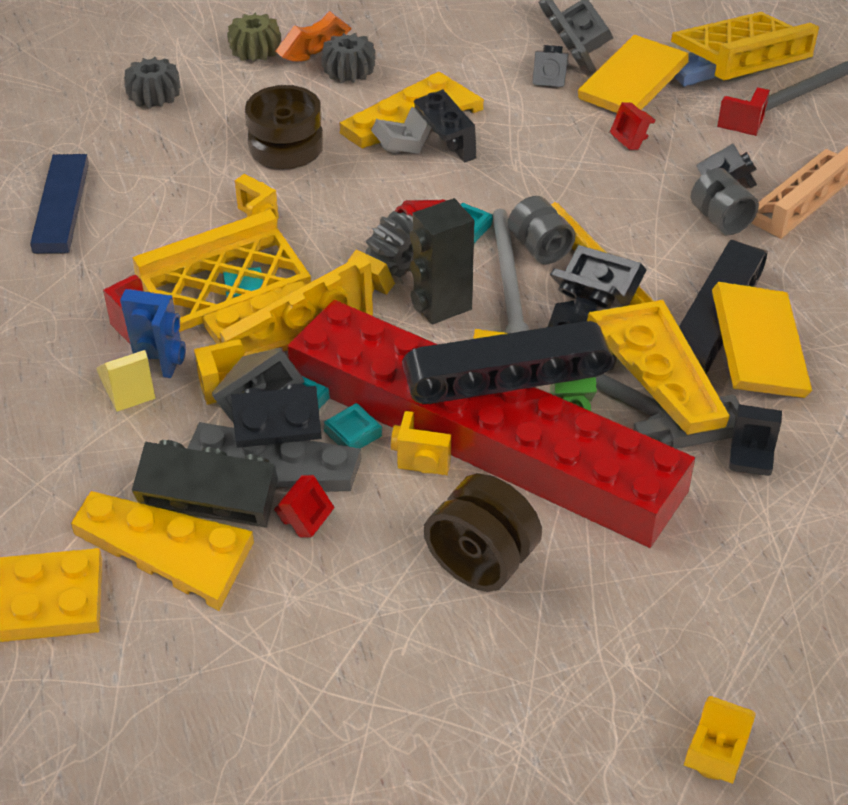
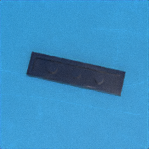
M87 154L52 155L30 242L32 253L70 252L89 167Z

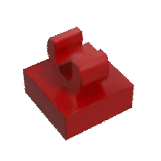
M622 102L610 133L629 150H639L642 141L649 137L646 133L649 125L654 124L656 120L647 112L641 111L632 102Z
M301 475L278 506L274 508V511L283 524L292 525L300 538H312L335 507L314 475Z

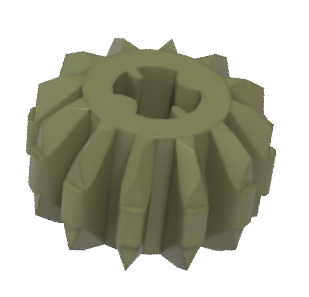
M256 13L253 15L243 14L242 18L233 19L232 24L228 26L227 37L232 55L239 56L242 61L251 59L253 62L258 59L266 61L267 56H276L277 52L275 51L282 42L281 32L279 31L276 19L269 18L268 14L261 16Z

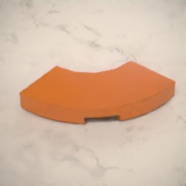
M329 11L320 21L312 26L299 27L294 25L275 52L290 61L310 60V55L321 52L324 42L330 41L331 36L339 37L343 33L347 35L351 27Z

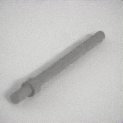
M497 209L493 212V221L508 318V326L505 332L527 331L529 327L523 320L507 212L504 209Z

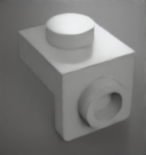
M411 107L404 123L376 119L371 131L381 142V147L391 153L403 151L420 154L432 127L415 107Z

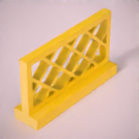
M757 12L672 32L671 42L716 64L714 76L722 80H728L813 57L819 26L810 22L791 26L768 14Z
M271 209L132 257L135 274L141 279L144 292L172 295L174 305L192 309L190 314L180 317L179 332L203 324L202 316L251 299L256 295L273 291L274 288L283 289L285 285L303 281L305 285L311 282V275L277 228V217ZM275 245L279 249L276 255L259 252ZM239 258L246 259L242 268L225 264ZM253 261L271 265L267 274L249 270L248 268L251 267ZM278 267L293 270L296 275L289 278L275 276ZM205 270L211 271L207 280L191 277V275ZM228 272L238 274L233 286H228L215 282L219 273ZM244 276L263 279L261 288L254 291L238 287ZM169 283H176L172 293L156 289ZM184 286L202 290L198 299L180 295ZM226 291L230 292L224 302L218 304L206 302L210 292L227 296ZM235 293L242 294L240 296L234 297Z

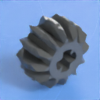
M343 33L339 37L331 36L330 41L324 42L321 56L324 72L329 74L330 79H340L341 83L346 80L354 83L356 79L365 80L367 75L374 72L376 53L374 44L368 41L366 36L358 37L356 33L352 35Z
M153 57L147 60L142 58L141 62H132L131 67L125 70V91L129 100L134 101L136 106L147 105L149 109L156 105L162 107L163 103L174 102V97L180 95L179 72L176 65L171 64L168 59L158 60L157 57Z
M393 211L389 214L388 218L382 216L380 224L376 228H372L373 234L366 240L369 247L366 249L365 254L386 263L391 275L400 278L406 270L411 272L410 263L413 261V246L410 241V231L413 230V216Z

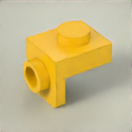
M245 173L234 180L237 207L239 210L247 213V217L271 209L277 219H279L275 189Z
M405 411L401 426L394 425L391 436V450L397 451L398 469L448 476L451 463V434L415 430L414 412Z
M714 696L707 697L699 725L688 748L683 766L697 770L706 778L713 780L721 779L733 784L755 720V712Z

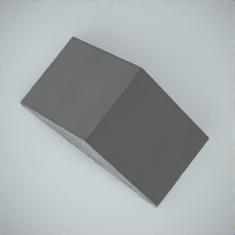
M279 347L242 356L212 392V396L234 424L231 394H241L242 391L250 388H261L265 391L280 390L287 385L302 384L305 381L283 349Z

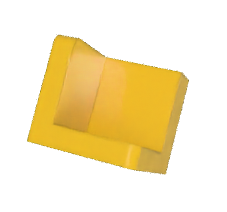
M240 339L194 349L198 379L206 405L217 403L212 396V392L242 356H245L244 347Z

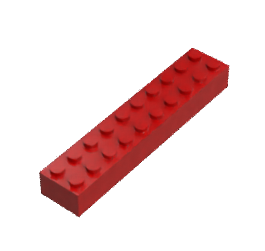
M335 299L287 345L288 358L301 376L329 388L330 399L347 407L357 403L372 418L392 428L394 425L401 426L405 411L414 412L415 430L451 434L452 456L650 549L689 492L695 463L694 456L536 387L433 404L415 402L411 397L402 367V360L413 349L437 344Z

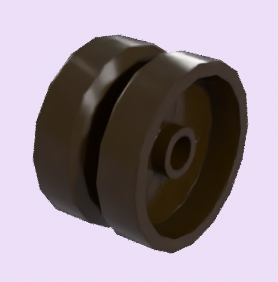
M276 85L254 93L246 102L245 118L246 126L249 129V152L253 159L260 164L276 169H292L312 162L323 151L321 102L315 93L295 85Z
M481 473L466 476L454 489L447 501H444L424 524V539L429 551L440 566L456 580L473 589L485 592L500 590L519 568V564L540 543L542 538L540 520L528 500L510 484L495 476Z

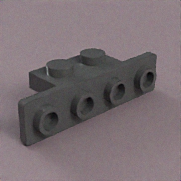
M553 0L538 1L542 11L547 18L549 17L553 28L560 35L568 50L572 49L570 52L578 66L582 67L585 65L591 74L596 72L597 70L589 53L613 39V35L589 0H580L563 12H560Z

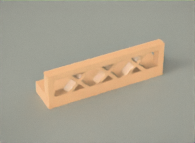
M848 146L838 154L828 149L823 150L758 202V213L751 224L782 239L848 184ZM763 213H773L772 219L766 217Z

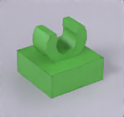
M596 377L551 384L550 392L552 395L591 411L590 402H592L597 393Z

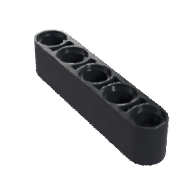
M730 240L679 325L681 332L706 375L723 346L712 289L717 282L755 287L767 260V250Z
M584 321L419 347L411 350L404 356L402 367L412 399L420 404H433L597 377L606 373L612 367L614 357L601 327L595 322Z

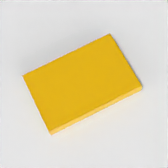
M634 34L578 89V98L615 113L618 112L622 102H632L642 110L689 62L688 53Z
M717 282L712 289L733 389L806 398L811 393L812 387L788 292Z

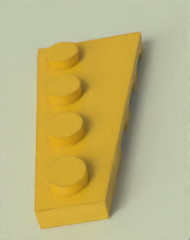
M438 71L339 122L340 134L360 148H365L381 143L371 131L376 119L404 123L411 107H414V100L431 92L444 90L462 111L470 109L472 113L483 110L484 99Z
M364 253L220 331L221 342L240 339L244 347L245 356L279 347L283 351H287V345L334 299L373 316L370 260Z
M664 300L589 312L587 321L595 322L601 327L612 353L687 435L725 428L727 426L730 416Z
M90 491L71 522L73 533L76 536L116 557L123 555L135 561L137 568L150 575L155 572L171 580L174 588L186 594L193 592L205 598L206 604L220 611L254 543L253 531L94 491Z

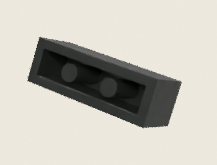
M455 198L413 212V230L410 231L413 261L410 263V269L413 276L414 290L410 294L411 301L416 311L422 312L432 325L472 310L475 220Z
M160 440L159 444L145 441L132 492L138 503L175 512L267 528L278 476L275 464L258 455H245L244 458L227 456V453L212 447H204L201 451L187 449L182 444L172 440Z

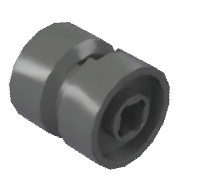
M714 168L707 171L695 182L691 190L690 198L692 204L706 217H709V220L725 235H734L741 232L750 225L758 213V199L740 185L724 168Z
M542 196L525 198L515 206L508 218V227L511 233L542 264H552L559 261L572 249L575 242L576 233L574 228Z

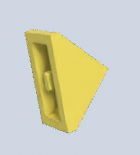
M145 350L106 362L96 368L117 412L155 399L148 357Z

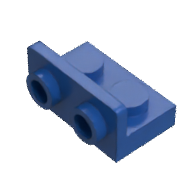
M125 289L120 302L132 353L145 350L148 359L160 361L163 377L171 378L177 365L183 363L186 354V344L184 341H181L179 333L180 314L175 313L172 295Z

